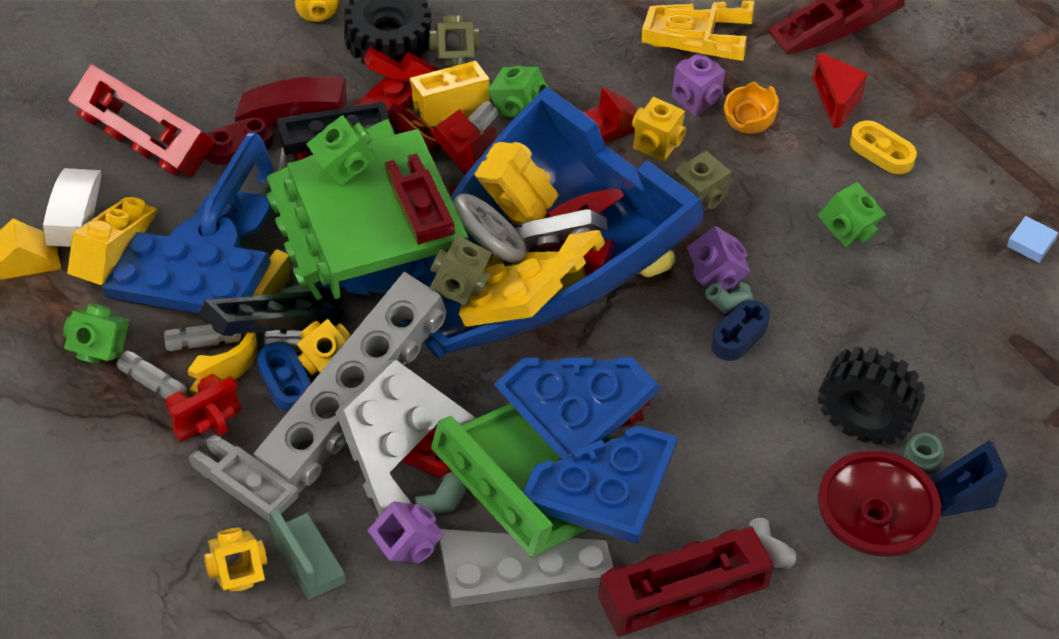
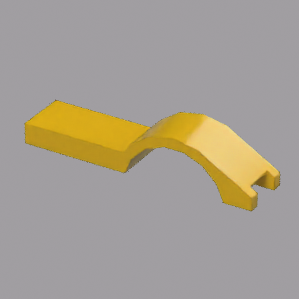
M277 249L269 258L271 263L252 296L277 294L280 290L284 289L291 279L290 257L287 253ZM246 333L240 344L226 353L213 356L198 355L187 370L189 376L197 379L190 388V394L195 395L199 393L197 385L200 383V380L212 373L221 380L230 376L236 380L249 370L258 353L257 333Z

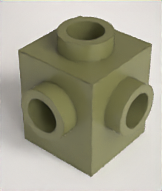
M464 15L443 16V23H435V30L429 31L430 52L436 51V58H444L445 65L464 64L466 57H474V50H479V30L473 29V22H464ZM451 33L456 34L459 38V43L455 47H450L446 42L447 36Z
M705 151L691 161L681 163L674 171L673 179L701 199L704 212L708 208H715L722 199L727 197L732 172L709 152Z
M457 235L448 252L440 249L430 268L431 271L437 273L430 288L439 292L446 299L457 301L465 306L471 293L474 292L480 295L490 274L483 270L492 252Z

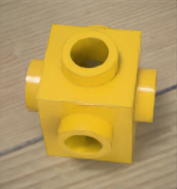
M653 97L645 108L640 107L633 118L632 127L635 128L633 148L665 162L674 148L681 144L685 136L686 127L683 126L685 110Z
M328 319L322 324L315 321L299 335L302 340L297 345L302 354L297 358L312 376L316 372L320 374L351 335L341 323L334 327ZM329 340L332 343V349L328 353L319 352L317 347L323 341Z
M240 527L229 528L218 532V538L208 540L210 553L204 554L209 579L216 578L223 591L228 589L233 592L242 591L253 587L256 582L265 580L262 566L267 564L265 548L262 540L256 541L249 530L242 532ZM240 552L239 558L236 561H226L225 556Z

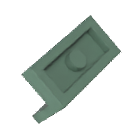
M278 509L269 512L271 539L308 600L346 583L344 571L308 513L285 522Z

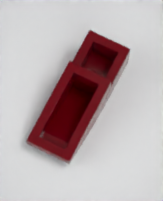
M299 77L280 80L251 89L242 94L235 115V122L250 117H260L269 121L272 127H277L278 118L344 108L347 100L345 77Z

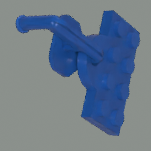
M250 132L245 136L212 193L203 200L194 218H190L177 226L169 237L141 232L135 233L102 286L107 298L200 313L204 300L253 295L271 261L267 252L241 248V239L261 229L271 211V205L268 198L264 195L239 190L254 165H256L258 171L256 178L259 183L264 184L268 174L274 172L271 158L259 134Z

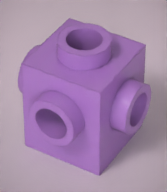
M697 53L689 59H684L675 67L671 97L694 116H697L721 100L725 70L705 54Z
M714 226L687 246L694 264L693 274L698 282L705 287L718 283L725 290H728L751 273L745 259L747 252L737 238L717 226Z
M395 501L386 508L367 530L389 561L416 564L427 559L433 553L436 543L444 536L435 524V515L426 506Z

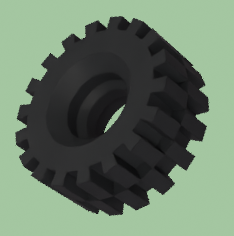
M349 0V4H346L344 9L345 45L347 50L351 49V55L355 59L361 56V63L365 64L363 58L370 46L400 63L407 51L422 58V52L426 53L428 51L429 31H431V9L428 8L427 0ZM390 26L395 27L397 29L392 31H384L378 28Z
M854 347L852 353L846 349L841 352L840 356L837 355L834 358L820 387L818 403L823 404L821 411L824 416L831 415L829 422L834 427L839 424L843 426L842 432L849 436L851 432L858 435L857 440L865 442L867 438H871L873 444L881 445L883 439L888 444L896 443L897 438L903 440L908 432H911L925 400V394H923L925 387L923 382H917L919 378L918 373L915 370L908 372L909 364L903 359L899 363L894 361V354L887 351L885 356L878 354L877 348L872 347L869 348L868 352H864L862 347Z

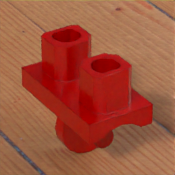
M212 373L200 380V383L197 385L199 393L188 398L184 392L178 391L166 397V407L171 418L174 436L180 443L209 429L218 437L227 433L225 421L234 417L237 412L242 410L236 393L238 388L237 382L231 376L221 380Z

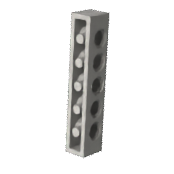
M403 272L254 452L257 460L297 487L298 494L301 493L306 485L310 486L319 477L323 464L331 454H337L346 443L337 415L329 419H323V415L329 410H338L386 361L396 359L403 365L406 362H412L419 354L423 341L430 333H435L444 323L447 311L442 296L411 275ZM412 320L406 327H397L401 321ZM378 350H388L382 357H372ZM354 380H363L358 387H347ZM313 440V443L307 449H297L303 441Z

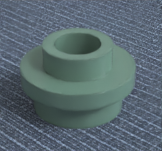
M919 433L907 441L904 448V457L915 463L923 471H931L941 465L944 458V450L936 436L929 433Z

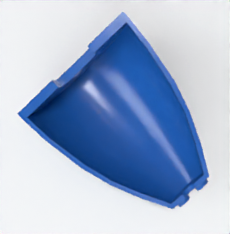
M546 87L501 132L462 178L450 198L453 202L455 197L460 194L473 195L497 210L514 228L522 227V225H514L474 175L482 161L487 159L486 155L493 144L498 142H519L530 149L532 152L530 158L536 166L542 168L550 175L551 180L549 182L558 193V197L551 208L546 210L548 213L567 201L588 193L611 189H620L624 196L600 214L607 218L608 231L601 232L602 237L612 239L615 243L611 259L589 276L555 294L530 318L465 327L459 315L461 303L442 296L447 311L446 317L439 330L428 335L424 342L426 347L435 357L441 359L448 353L497 342L548 325L596 302L652 265L690 235L703 221L704 213L701 199L648 160L638 169L604 144L595 121L553 90ZM466 231V233H467V235H468V241H470V242H472V243H474V244H476V245L482 247V246H481L476 240H474V239L470 236V234ZM532 247L529 252H535L536 247ZM437 255L426 258L429 268H431ZM431 271L433 278H435L437 273ZM432 282L428 283L426 286L430 288ZM412 320L401 321L403 327H406Z

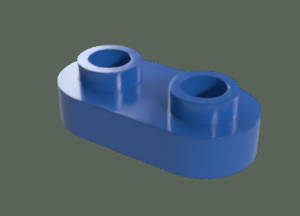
M271 343L264 346L258 353V371L274 404L279 409L288 412L311 385V381L291 346L285 343ZM275 366H281V367L278 368V369H274V368H273V367H275Z

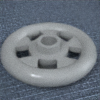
M460 194L455 197L453 205L465 230L474 240L504 261L519 263L524 260L527 250L523 239L497 210L473 195Z

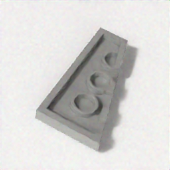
M440 529L444 536L438 541L451 607L595 587L600 585L601 575L613 568L606 540L570 538L531 558L510 534Z

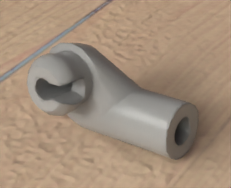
M755 518L749 522V527L753 526L774 567L791 568L797 559L796 552L786 543L771 537L769 521L765 518Z

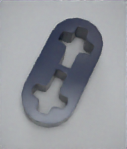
M748 300L739 304L715 328L711 345L713 353L718 358L727 361L737 360L742 357L765 334L770 318L768 307L756 300ZM745 318L752 319L747 325L744 324ZM735 335L737 336L736 343L730 341Z

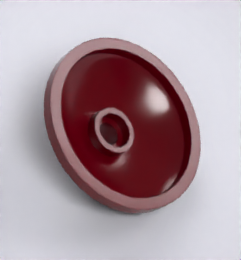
M867 450L846 455L830 466L823 476L819 487L818 506L827 528L845 545L865 554L892 557L910 553L920 548L931 538L940 519V496L931 478L915 463L894 453ZM870 516L877 517L879 520L873 519Z

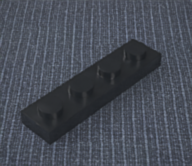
M320 290L322 298L319 300L315 298L312 291L204 300L199 314L212 325L213 330L223 336H233L234 334L304 328L315 321L322 324L327 319L335 325L339 324L344 311Z

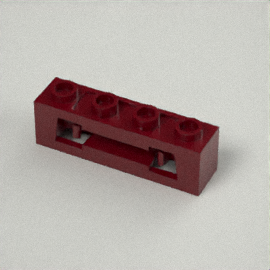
M753 526L741 530L731 529L722 533L719 537L704 542H690L681 549L667 554L656 553L647 557L642 562L630 566L620 565L611 568L601 575L598 598L617 637H621L769 587L774 565ZM740 580L743 581L730 587L720 589V587L728 585L730 583ZM660 591V593L651 595L654 592ZM655 608H656V610H657V611H654V612H651V613H647V614H644V615H641V616H638V617L633 618L634 615H637V614H640V613H643V612H646V611H649V610H652V609H655Z

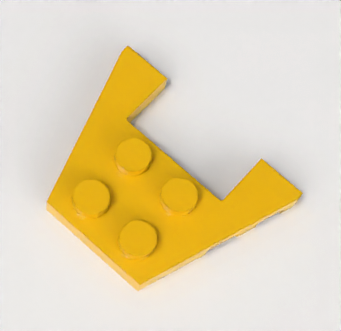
M742 1L740 8H726V2H713L711 9L694 10L693 4L650 6L642 28V43L658 48L669 47L744 61L747 36L713 34L716 22L752 24L755 1Z
M600 230L570 234L554 259L538 261L536 258H531L520 264L505 266L503 264L504 260L491 254L483 270L489 273L490 276L480 295L472 292L466 305L461 304L459 315L465 327L533 317L563 287L560 279L566 273L578 272L586 264L583 256L591 248L594 251H599L603 247L605 241Z

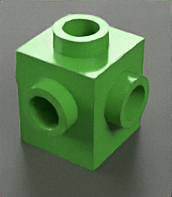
M503 67L488 88V92L495 107L498 109L500 117H516L548 85L544 81L539 67Z
M343 115L307 143V146L322 168L341 186L356 174L362 172L368 164L377 158L368 145L373 141L371 135L361 123L358 122L353 126Z
M858 182L836 193L818 214L819 218L845 248L857 241L865 244L879 232L876 225L886 215L877 205L875 199Z
M88 304L87 308L74 310L64 324L63 336L66 338L64 349L77 352V359L92 363H99L100 359L110 361L120 358L130 320L111 315L109 307L98 304Z

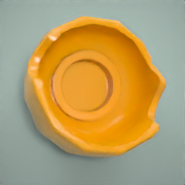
M753 81L745 87L735 88L726 96L723 112L729 125L736 131L743 134H758L764 132L774 123L778 112L779 99L772 86L765 89Z

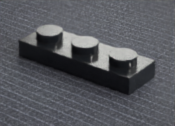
M384 101L278 118L277 130L284 154L311 151L307 143L341 115L353 126L359 122L365 129L386 119L390 122Z

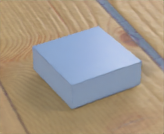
M1025 216L1009 238L1007 247L1040 263L1055 242L1058 232Z

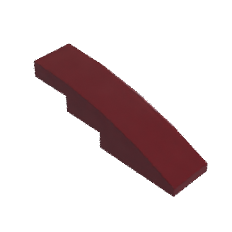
M815 0L772 26L768 31L784 52L789 55L848 36L905 6L904 0Z

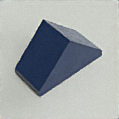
M988 440L931 478L940 496V516L944 517L996 507L1007 478V472L992 441Z

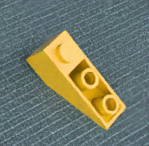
M124 197L73 232L67 274L103 285L135 233L146 232L155 218L158 208L146 205L145 201L139 198Z

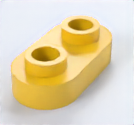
M861 121L852 128L850 146L861 156L893 174H905L914 167L917 151L909 141L874 121Z

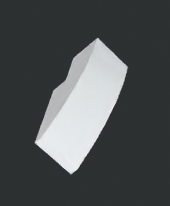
M69 168L62 170L52 190L43 223L47 246L71 247L73 232L94 218L102 176L101 170Z

